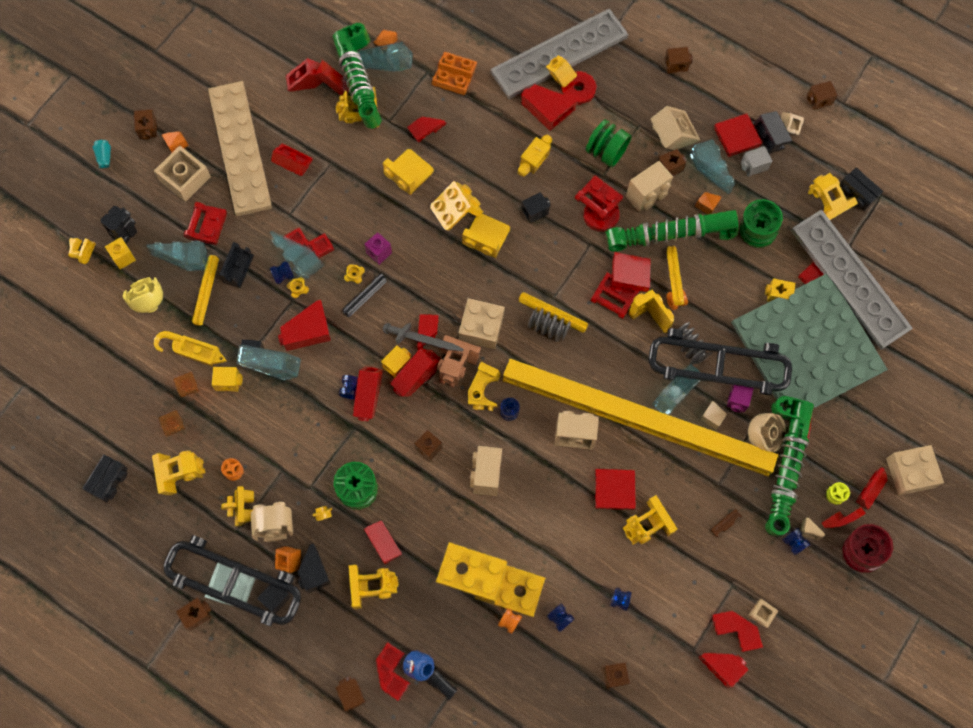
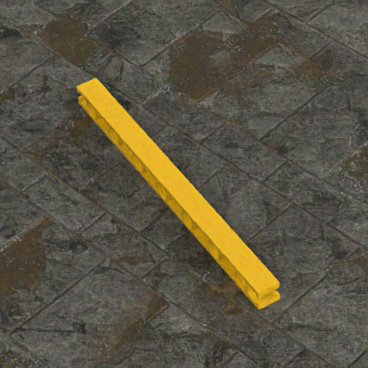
M509 359L503 375V382L769 477L770 473L772 474L778 458L776 453L761 450L757 446L522 362Z

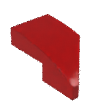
M420 117L410 124L408 129L415 139L420 142L431 132H438L447 123L441 119Z
M420 314L418 333L435 338V335L438 334L439 315ZM418 341L417 350L423 349L426 343Z
M860 507L844 518L839 511L823 521L822 525L824 528L843 526L862 517L866 512Z

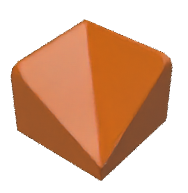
M180 131L162 134L171 153L179 146L183 149L188 147Z
M704 192L696 202L695 207L706 214H712L722 197Z
M288 546L276 549L275 569L288 573L298 571L300 569L301 550Z

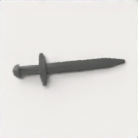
M386 323L383 326L385 334L397 335V344L405 338H409L447 350L464 351L463 348L453 343L410 331L411 323L406 324L402 329L391 326L390 323Z

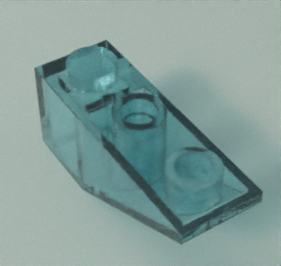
M403 42L358 51L363 66L366 69L400 71L411 68L413 53Z
M713 139L693 145L690 155L696 169L724 192L730 194L735 183L733 177L727 171L726 161L722 160L719 146L715 144Z
M270 232L273 236L271 241L277 248H282L284 251L282 253L283 257L295 265L293 270L299 277L303 276L308 279L325 266L312 249L276 232Z
M175 241L171 244L155 242L147 245L151 255L187 271L205 270L207 248L204 242L191 241L190 243Z
M241 344L239 345L236 364L282 380H288L298 377L301 359L284 352Z
M691 364L686 369H684L688 371L700 372ZM676 377L659 394L652 405L661 413L670 415L701 380Z

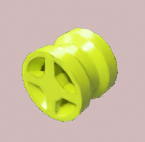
M841 482L833 484L826 491L827 500L834 505H840L850 496L848 486Z

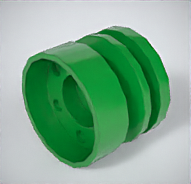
M604 119L592 132L585 151L588 154L593 153L595 158L603 153L601 161L613 168L628 148L632 135L623 129L614 134L616 125H610V121Z
M760 199L751 202L745 208L739 227L740 236L745 243L755 248H763L771 245L776 240L783 221L782 211L779 206L772 201Z
M349 462L340 467L334 476L333 486L344 506L353 510H361L374 502L378 494V485L374 473L368 465L361 462ZM354 480L358 482L357 487L352 485Z

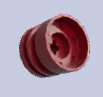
M864 524L857 527L844 541L842 547L843 558L846 564L853 570L860 573H871L879 569L892 556L894 549L893 540L882 527L875 524Z

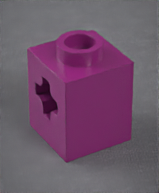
M378 232L364 244L366 254L378 265L392 254L391 244Z
M732 385L726 407L731 408L734 412H745L750 405L754 388Z

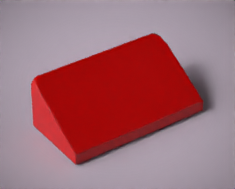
M322 60L315 76L339 95L343 96L345 91L348 94L349 88L344 76Z
M282 143L273 150L271 161L299 176H303L312 163L313 158Z
M883 467L874 472L856 499V503L866 510L870 509L888 481Z
M382 520L364 528L384 565L402 555Z

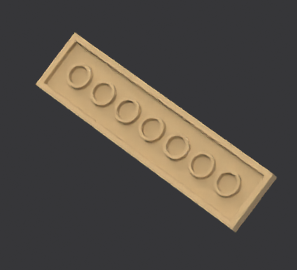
M243 81L208 88L236 216L272 209Z

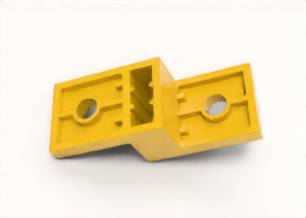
M449 542L436 583L475 595L477 600L505 609L509 608L514 612L533 618L545 577L508 566V561ZM461 563L466 564L468 571L465 574H459L456 571L457 565ZM517 586L525 588L526 594L523 597L515 595L514 589Z

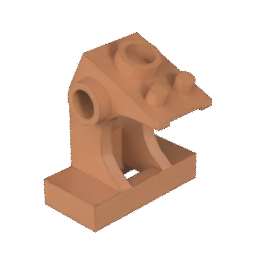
M445 335L443 341L453 343L464 349V351H454L441 348V353L446 354L444 360L440 359L437 367L440 383H449V386L454 388V386L458 387L459 379H463L465 375V363L477 364L481 347ZM451 357L460 359V362L451 359Z

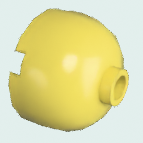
M150 277L136 281L130 285L132 289L129 292L125 290L123 293V298L127 305L138 313H152L156 311L163 299L161 285L156 278L151 280Z

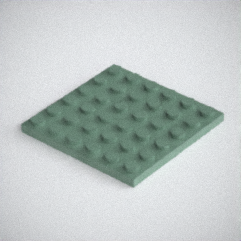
M827 274L795 289L794 294L789 297V300L777 298L731 322L746 349L763 351L764 343H774L780 345L779 354L786 355L792 363L790 385L783 391H772L776 400L782 396H789L814 404V408L888 370L842 293ZM751 357L765 381L774 384L782 383L785 368L782 362ZM781 404L780 406H782L783 410L785 411L786 408H784V404ZM793 404L789 407L791 409L790 415H792Z

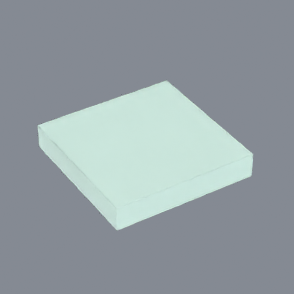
M217 563L209 587L223 592L233 569ZM240 572L230 596L247 602L256 578ZM205 594V598L227 604L223 601H220Z

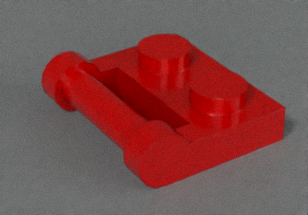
M595 175L575 195L574 199L578 202L581 201L604 221L623 200L624 196ZM588 194L589 196H591L598 203L604 206L605 209H602L600 206H598L596 203H594L592 200L586 197V195Z
M195 202L191 221L183 236L190 240L217 245L227 211ZM201 212L206 213L200 232L195 233Z
M607 272L590 302L598 303L618 314L619 318L624 319L633 304V299L639 294V291L612 286V274ZM604 293L624 304L623 308L604 299L600 295Z

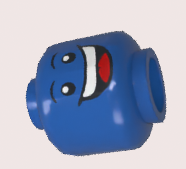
M412 651L404 660V673L417 681H424L432 675L434 661L429 655L421 651Z

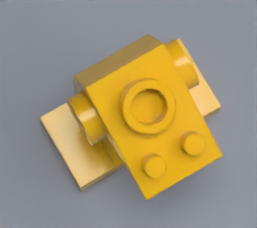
M372 87L375 95L374 101L377 106L375 87ZM345 91L343 96H340V101L336 104V113L339 114V120L345 123L362 121L359 112H353V109H358V107L353 103L351 96L347 95V91Z
M831 173L825 176H818L813 181L814 184L809 186L808 194L821 198L824 204V213L829 220L858 204L855 197L845 198L839 186V180L832 176ZM830 190L833 192L836 198L833 201L831 200L828 194V191Z
M483 362L480 363L478 372L468 390V405L473 406V410H484V407H488V411H493V408H498L496 403L485 398L484 390L489 383L498 382L501 374L498 369ZM480 394V397L476 399L475 396Z
M183 451L174 458L160 453L152 455L158 494L174 495L177 493L176 481L180 479L191 481L196 479V477L203 478V474L206 473L205 468H203V459L198 458L194 452ZM178 464L179 472L173 474V466Z
M657 495L650 498L647 502L651 509L649 512L641 517L634 515L626 520L628 524L623 529L633 545L638 542L641 545L651 539L650 535L662 528L668 537L678 530ZM648 519L653 527L647 532L640 524Z
M357 565L349 566L353 609L362 608L361 598L379 596V599L391 598V594L397 593L398 578L388 568L378 569L377 574L359 575ZM380 580L381 589L369 591L368 581Z

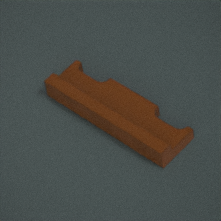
M735 509L710 531L717 538L721 531L725 532L735 524L734 521L742 516Z

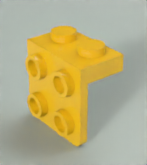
M407 149L394 162L388 158L383 162L384 174L410 195L434 172L433 167L411 149Z
M453 181L430 206L443 228L447 231L451 230L468 212L477 217L483 213L480 208V202L472 196V190L466 184L461 185Z
M481 214L479 217H475L469 230L465 228L462 234V244L496 258L510 232V226Z
M653 289L646 294H638L633 299L634 301L629 311L631 319L633 320L648 311L662 331L667 333L674 322V315L670 309H666L663 305L661 296L655 294Z

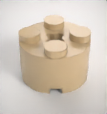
M276 502L272 506H253V511L251 512L252 538L258 541V537L264 538V542L287 539V534L293 535L292 511L289 507H286L285 502Z

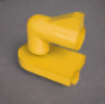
M70 238L69 257L78 259L81 264H87L96 243L85 239L79 251L82 240Z

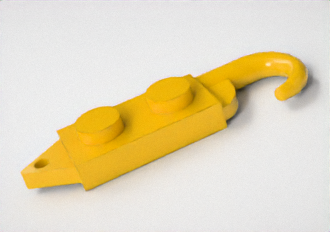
M163 331L154 338V347L160 352H163V349L159 346V341L167 338L173 340L172 349L177 355L209 366L227 362L220 353L219 347L184 335Z

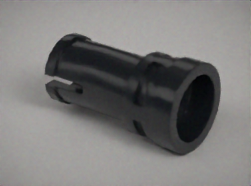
M438 669L426 681L433 688H437L448 700L458 690L444 679V676Z

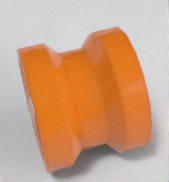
M683 290L684 304L682 306L688 305V299ZM672 292L666 293L669 307L672 310L678 309V306L674 305Z
M226 459L221 465V471L228 480L236 481L242 477L244 469L237 459Z
M508 608L498 626L501 628L505 627L512 634L522 616L513 614L512 610Z

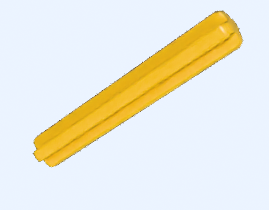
M673 245L666 248L673 302L675 306H682L684 304V295L677 248Z
M209 255L192 318L194 325L201 326L204 321L219 258L215 255Z
M522 292L519 297L520 303L533 309L537 307V311L543 308V314L546 315L548 312H551L550 317L553 318L557 315V321L564 318V324L570 321V327L582 333L588 327L587 322L525 292Z

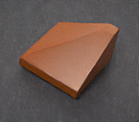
M383 30L373 43L388 52L398 40L397 33Z

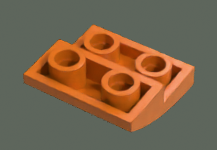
M444 52L432 79V85L465 95L474 75L477 62Z

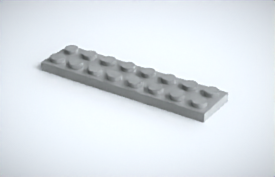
M607 9L492 68L491 74L508 99H511L522 93L526 88H530L534 84L538 85L551 78L552 76L546 66L558 55L567 60L572 67L627 39L628 33L612 11Z
M822 210L790 230L824 275L827 274L836 285L856 318L881 350L913 329Z

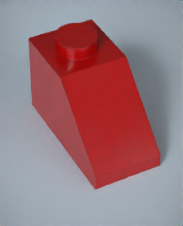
M307 58L286 75L288 91L313 89L323 83L322 80L315 76L320 63Z
M703 653L698 657L727 689L733 687L749 670L746 667V662L739 655Z

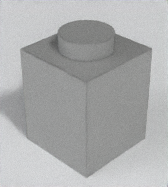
M764 146L746 152L741 161V166L748 176H752L768 170L772 159Z

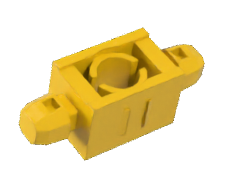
M546 134L541 139L536 137L522 154L521 162L519 163L520 167L518 168V174L521 177H525L529 172L534 174L548 157L552 143L551 136Z

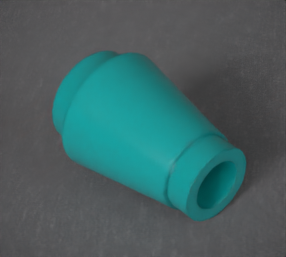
M97 140L92 148L99 168H109L111 145L107 140Z

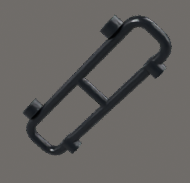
M670 328L668 329L667 336H660L654 339L650 346L649 365L654 372L663 374V379L675 380V377H683L760 389V394L772 395V391L779 392L787 389L792 377V363L786 355L779 354L780 345L774 343H764L763 351L683 339V330ZM668 344L718 352L715 374L659 366L656 363L658 346ZM725 354L780 361L785 367L783 381L780 384H774L767 381L761 382L723 376Z
M192 535L189 542L180 541L171 547L165 559L163 569L165 575L173 580V586L181 589L187 586L260 617V622L268 626H272L273 623L278 625L288 624L295 617L301 602L299 589L292 585L295 576L281 570L277 578L205 549L207 540ZM185 549L233 569L223 592L175 573L172 570V564L178 551ZM240 572L291 593L293 601L287 614L281 617L230 596Z

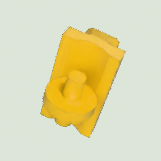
M237 487V490L234 491V503L233 496H227V503L221 504V509L227 510V517H233V510H235V526L251 522V512L253 510H244V503L254 502V491L244 490V487Z

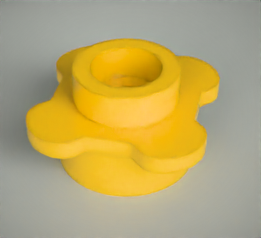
M352 264L348 265L344 280L360 284L362 282V274L365 272L364 268Z
M301 277L293 279L287 284V288L291 290L293 298H298L299 295L309 292V288L305 286V281Z
M327 505L316 508V513L312 514L316 517L317 521L332 517V508H327Z

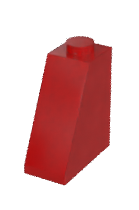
M536 84L526 88L521 94V104L549 131L553 130L576 111L577 101L574 98Z
M317 300L281 326V334L278 335L280 345H284L286 351L331 341L322 301Z
M419 349L390 383L394 387V392L401 397L411 396L438 371L437 367L441 358L433 350Z
M364 366L359 370L353 416L358 417L360 421H369V419L375 417L384 369Z

